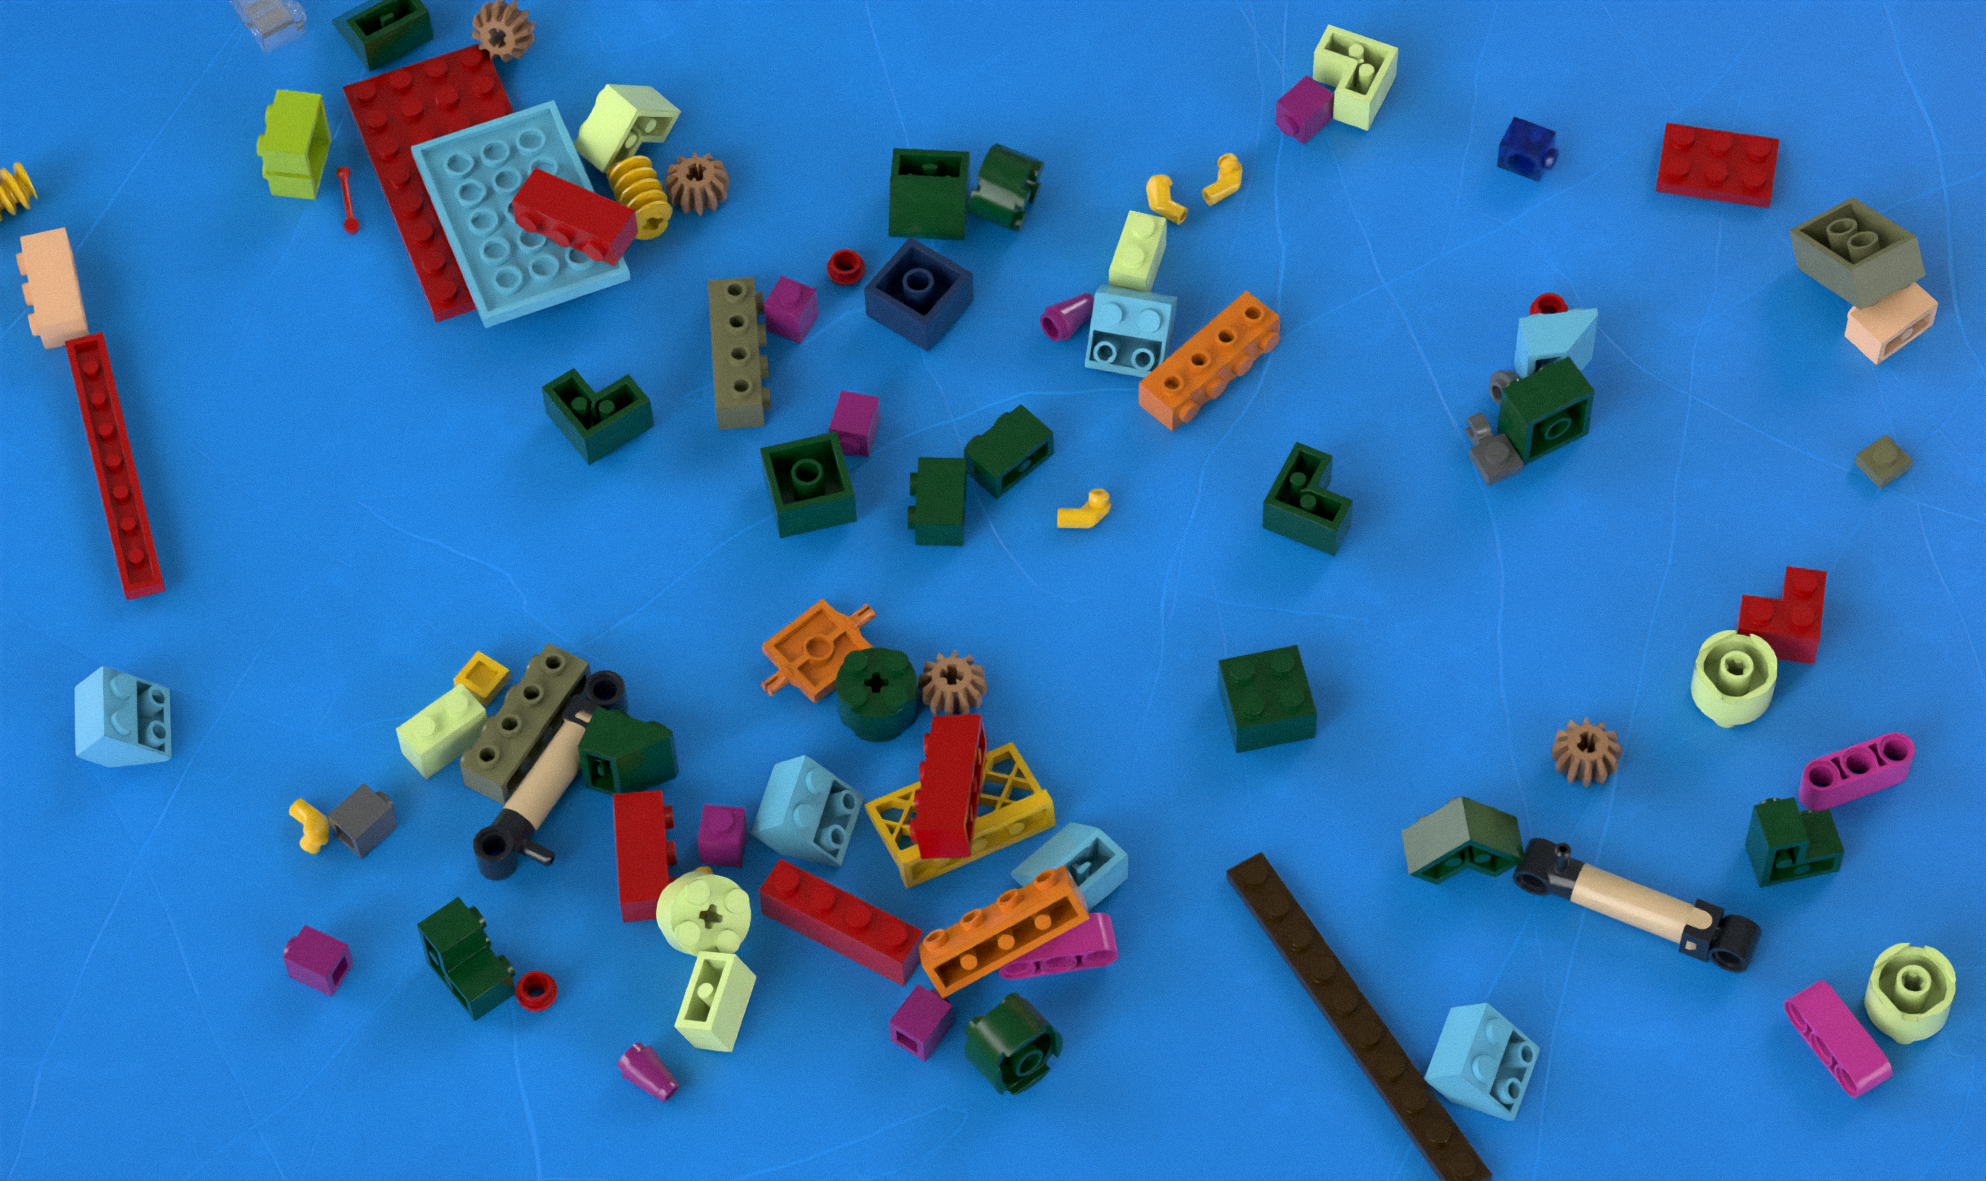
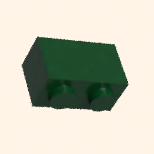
M1020 404L1010 413H1003L995 421L994 426L984 434L974 436L967 443L963 450L964 458H966L967 474L994 498L998 499L1054 454L1053 431Z
M918 457V473H910V496H916V506H908V529L915 530L916 545L963 546L967 488L966 458Z

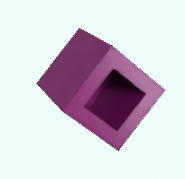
M1306 75L1277 101L1276 125L1285 135L1294 137L1302 144H1305L1333 119L1334 94Z
M781 276L764 303L766 330L801 344L818 317L816 289Z
M841 390L829 427V433L837 431L843 455L869 457L881 420L879 398Z
M704 804L698 835L701 864L742 868L748 836L745 808Z
M304 925L297 937L293 936L288 941L283 953V959L290 978L331 997L353 965L348 944L307 925Z
M917 984L889 1021L890 1041L925 1062L954 1024L953 1005H951L947 997L942 999L937 990L932 989L928 991Z

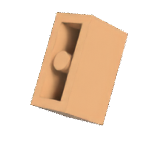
M1914 281L1909 287L1893 292L1880 299L1873 306L1865 307L1861 310L1853 306L1847 314L1848 322L1844 336L1877 366L1933 325L1938 302Z

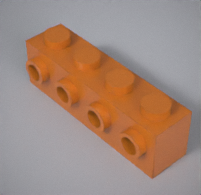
M1246 290L1139 382V405L1172 432L1183 422H1190L1197 415L1201 406L1210 399L1218 398L1231 380L1236 376H1243L1251 368L1254 360L1262 353H1269L1276 347L1280 340V316Z
M1065 864L1057 869H1047L1038 874L1034 881L1020 889H1010L1004 892L995 903L984 909L969 911L960 919V922L945 930L937 929L929 933L923 942L918 944L922 967L943 999L1090 919L1085 897Z

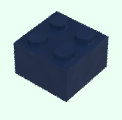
M910 237L864 288L866 315L928 352L974 300L973 274Z

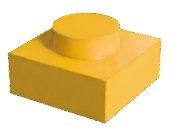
M477 651L453 681L455 687L462 683L478 702L487 707L511 679V673L508 668Z

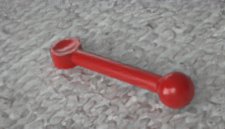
M340 166L336 170V176L341 180L347 218L344 222V229L348 234H356L360 226L358 220L354 218L348 181L351 171L346 166Z

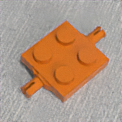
M821 599L762 644L763 654L778 669L775 674L761 683L765 693L768 692V696L772 697L789 683L799 688L814 704L836 688L837 673L844 663L846 655L852 651L873 648L862 637L859 629L876 618L874 610L871 607L869 608L868 604H864L863 607L848 617L835 611L824 599Z

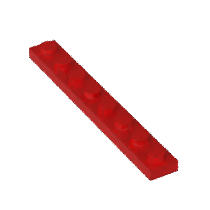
M103 332L65 341L126 600L129 601L164 592L166 590Z

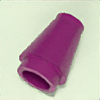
M1083 293L1046 307L1044 314L1040 317V325L1046 336L1056 342L1068 340L1092 317L1094 298L1088 293Z
M640 1041L635 1043L625 1052L617 1064V1067L622 1071L621 1076L653 1097L658 1098L662 1103L668 1101L680 1087V1084L675 1080L651 1045L646 1047Z

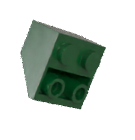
M368 0L332 19L335 28L369 72L434 39L429 11L420 0Z
M893 149L890 176L889 237L965 240L971 181L970 152Z
M596 707L577 747L586 788L613 796V794L642 792L677 777L679 768L672 730L655 721L647 723L631 718L621 710L611 709L609 711Z

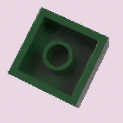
M1569 356L1558 362H1549L1543 365L1538 372L1523 379H1514L1502 389L1497 434L1505 433L1524 462L1523 466L1589 433L1595 390Z
M837 431L760 448L762 474L780 538L857 521L855 494Z
M1298 645L1218 660L1217 685L1236 753L1315 738L1317 712Z

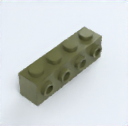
M754 277L708 280L714 394L718 430L765 426L764 411L771 410L770 388H762V379L769 378L767 355H760V347L767 346L765 323L758 324V315H765L763 291L756 292Z
M547 643L540 654H535L530 659L526 668V674L518 685L514 684L508 690L504 699V705L496 715H491L485 722L479 740L474 746L471 745L464 751L460 760L464 785L505 805L562 726L561 715L576 694L581 697L585 695V684L591 676L589 663L550 643Z

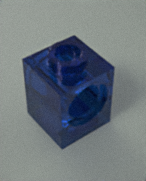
M1514 116L1499 144L1497 167L1539 182L1545 170H1552L1557 161L1559 149L1555 148L1556 132Z

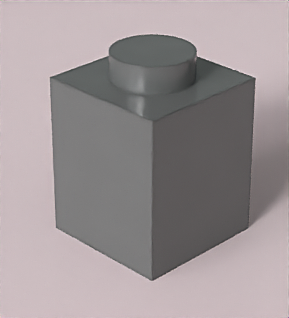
M364 783L328 814L333 835L360 859L397 828L393 814L395 806L382 791L375 793Z

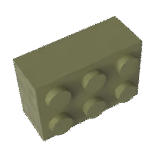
M1854 197L1789 230L1798 269L1860 310L1875 305L1880 299L1897 290L1905 289L1912 282L1926 276L1917 236Z

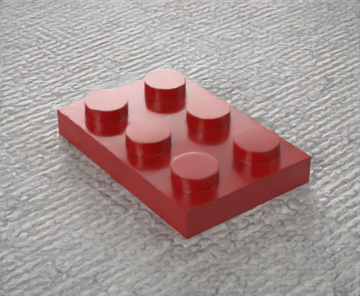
M1666 123L1655 192L1769 208L1780 139Z

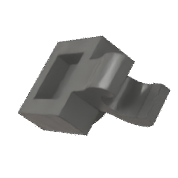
M1482 412L1467 418L1470 427L1465 428V432L1470 441L1475 445L1470 448L1469 458L1488 486L1523 470L1524 462L1505 433L1493 437L1490 425Z

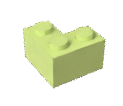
M1332 25L1327 26L1314 51L1313 80L1336 87L1333 119L1367 131L1369 130L1396 77L1397 47Z
M607 84L598 94L591 114L579 129V135L574 143L575 149L602 173H607L611 166L617 162L634 156L642 142L664 143L681 111L651 86Z

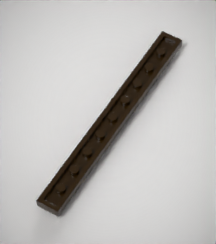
M1260 852L1227 870L1226 879L1438 1179L1440 1181H1491L1492 1174L1264 854Z

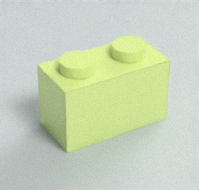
M1129 211L1109 269L1110 286L1151 292L1166 248L1167 218Z
M460 683L396 728L402 754L425 779H428L462 755L469 746L476 744L482 735L484 724L488 718L486 709Z
M699 951L674 1027L697 1049L732 1052L756 980L755 974L736 954Z

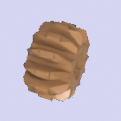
M496 0L494 3L489 1L481 7L480 12L473 18L472 25L475 29L472 31L471 38L481 41L478 49L490 51V59H494L499 55L503 62L506 63L511 61L513 57L516 59L521 58L527 52V48L533 44L535 35L532 32L535 29L536 22L526 19L529 15V9L519 10L517 8V0L512 1L509 5L505 0Z
M694 151L689 159L679 155L677 164L669 165L665 189L668 192L673 207L681 206V210L685 215L691 210H696L701 217L704 209L708 208L716 212L717 203L726 202L727 190H729L728 187L730 186L729 175L725 171L722 160L714 161L710 152L703 157H699Z
M956 649L952 652L951 657L945 658L938 651L936 663L925 661L923 674H920V677H918V688L921 690L920 698L923 705H930L934 716L942 711H946V716L954 715V712H960L962 715L969 714V707L979 709L982 704V696L987 692V682L984 680L985 675L982 665H974V658H972L971 654L960 659Z
M1586 716L1582 721V725L1579 726L1570 719L1566 725V730H1558L1556 733L1551 757L1552 760L1556 761L1555 769L1557 774L1568 773L1567 780L1569 785L1577 779L1583 780L1582 783L1586 789L1590 786L1592 779L1603 785L1607 780V775H1614L1617 772L1622 748L1621 745L1617 744L1618 736L1616 731L1605 732L1606 725L1604 720L1594 726L1590 725V720Z

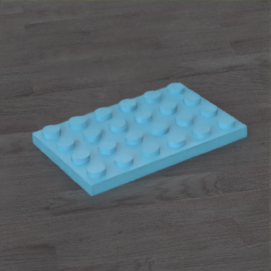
M554 100L411 146L417 168L484 328L631 280L623 255L616 266L604 261H595L585 253L569 246L562 247L551 238L537 232H527L515 222L512 200L535 168L594 192Z

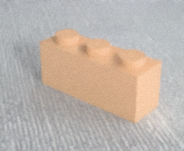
M63 227L20 237L23 252L17 253L16 258L21 276L27 275L28 283L22 284L27 306L33 305L35 313L28 314L33 337L40 335L44 349L47 350L65 346V341L89 335L73 251L66 228Z

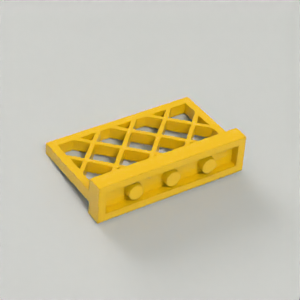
M1013 742L986 753L979 804L992 806L995 809L991 813L976 818L971 857L921 859L918 844L903 850L899 849L898 842L901 836H910V825H907L912 812L916 813L914 794L916 789H921L920 781L864 804L867 815L898 866L900 877L907 889L1056 826L1052 798L1046 789H1041ZM1008 758L1014 764L1010 775L991 771L994 764ZM986 781L1005 785L1000 797L981 793ZM1013 787L1028 790L1032 794L1019 801L1009 800ZM890 808L904 810L899 822L882 819L879 813Z

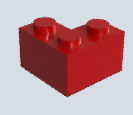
M1786 566L1780 599L1742 594L1736 624L1737 634L1749 637L1750 634L1759 636L1771 646L1777 660L1814 665L1820 641L1827 571Z

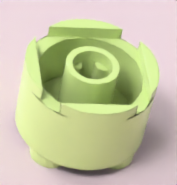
M1727 630L1712 635L1702 644L1695 662L1691 682V692L1695 704L1706 716L1713 719L1718 726L1723 728H1731L1735 725L1746 724L1756 720L1764 714L1771 704L1777 678V657L1771 646L1754 634H1750L1749 637L1737 634L1736 630Z
M700 871L689 872L676 879L673 883H670L662 891L657 903L656 919L659 929L662 930L667 942L680 952L697 957L699 951L732 954L738 950L748 933L751 922L750 900L744 890L726 877ZM701 910L708 911L707 919L699 918Z
M1900 943L1883 951L1876 959L1867 985L1864 1006L1870 1020L1880 1031L1892 1037L1894 1041L1900 1044H1910L1913 1041L1923 1040L1937 1033L1945 1024L1954 1000L1956 976L1953 966L1942 953L1926 945L1924 948L1910 946L1911 943Z

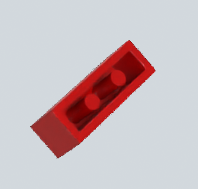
M538 168L533 170L512 200L515 222L525 231L530 233L537 232L551 238L562 247H572L585 253L592 260L604 261L613 266H616L638 234L634 209Z
M662 790L613 794L619 899L623 923L656 920L657 903L662 891L670 883L678 879L677 877H670L669 866L677 865L675 841L667 840V830L674 829L672 805L664 804Z

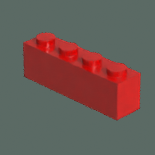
M981 714L933 716L931 731L924 735L926 761H920L919 764L921 789H916L914 794L917 815L916 818L910 819L909 826L911 842L918 843L921 859L971 857L988 746Z
M781 858L759 889L761 912L763 915L903 987L921 962L918 944L924 940V931Z

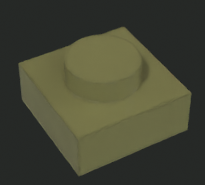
M1884 435L1856 454L1855 464L1880 489L1909 471L1913 461L1887 435Z

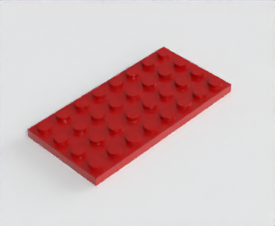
M480 43L342 87L345 99L436 323L476 310L477 308L417 168L411 146L514 113L492 59H490L488 50L478 49Z

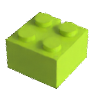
M277 89L273 104H268L266 109L265 123L267 127L265 134H260L257 141V155L262 157L263 178L268 180L271 195L316 200L332 141L322 94Z

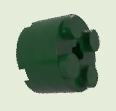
M997 143L992 145L977 175V178L980 179L977 191L972 189L968 213L1006 229L1020 232L1027 217V211H1024L1027 202L1034 204L1040 192L1042 183L1038 181L1043 172L1045 162Z
M879 647L861 651L856 650L846 655L836 677L840 720L845 727L847 725L855 732V736L862 740L884 742L900 736L902 730L909 724L911 727L919 710L917 676L908 656L900 650Z
M1015 992L1004 997L1000 1004L985 1016L979 1015L973 1018L965 1028V1034L968 1036L965 1045L966 1059L1002 1095H1004L1005 1090H1008L1012 1095L1020 1094L1038 1083L1050 1070L1046 1063L1051 1055L1054 1054L1058 1058L1063 1047L1061 1034L1027 999L1022 998Z

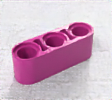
M1893 732L1814 759L1804 768L1798 793L1799 799L1808 809L1821 811L1899 784L1909 775L1915 752L1914 744L1908 736ZM1887 756H1895L1899 758L1900 761L1891 760L1887 758ZM1850 769L1860 770L1864 774H1855ZM1815 782L1822 783V784L1826 785V787H1823V788L1817 787V786L1813 785L1812 783H1815Z
M1089 913L1090 919L998 968L1000 977L1009 980L1097 968L1113 963L1119 955L1111 916L1106 913Z
M1819 980L1785 1000L1784 1008L1789 1020L1848 1095L1857 1098L1892 1077L1891 1065L1883 1051L1827 982Z

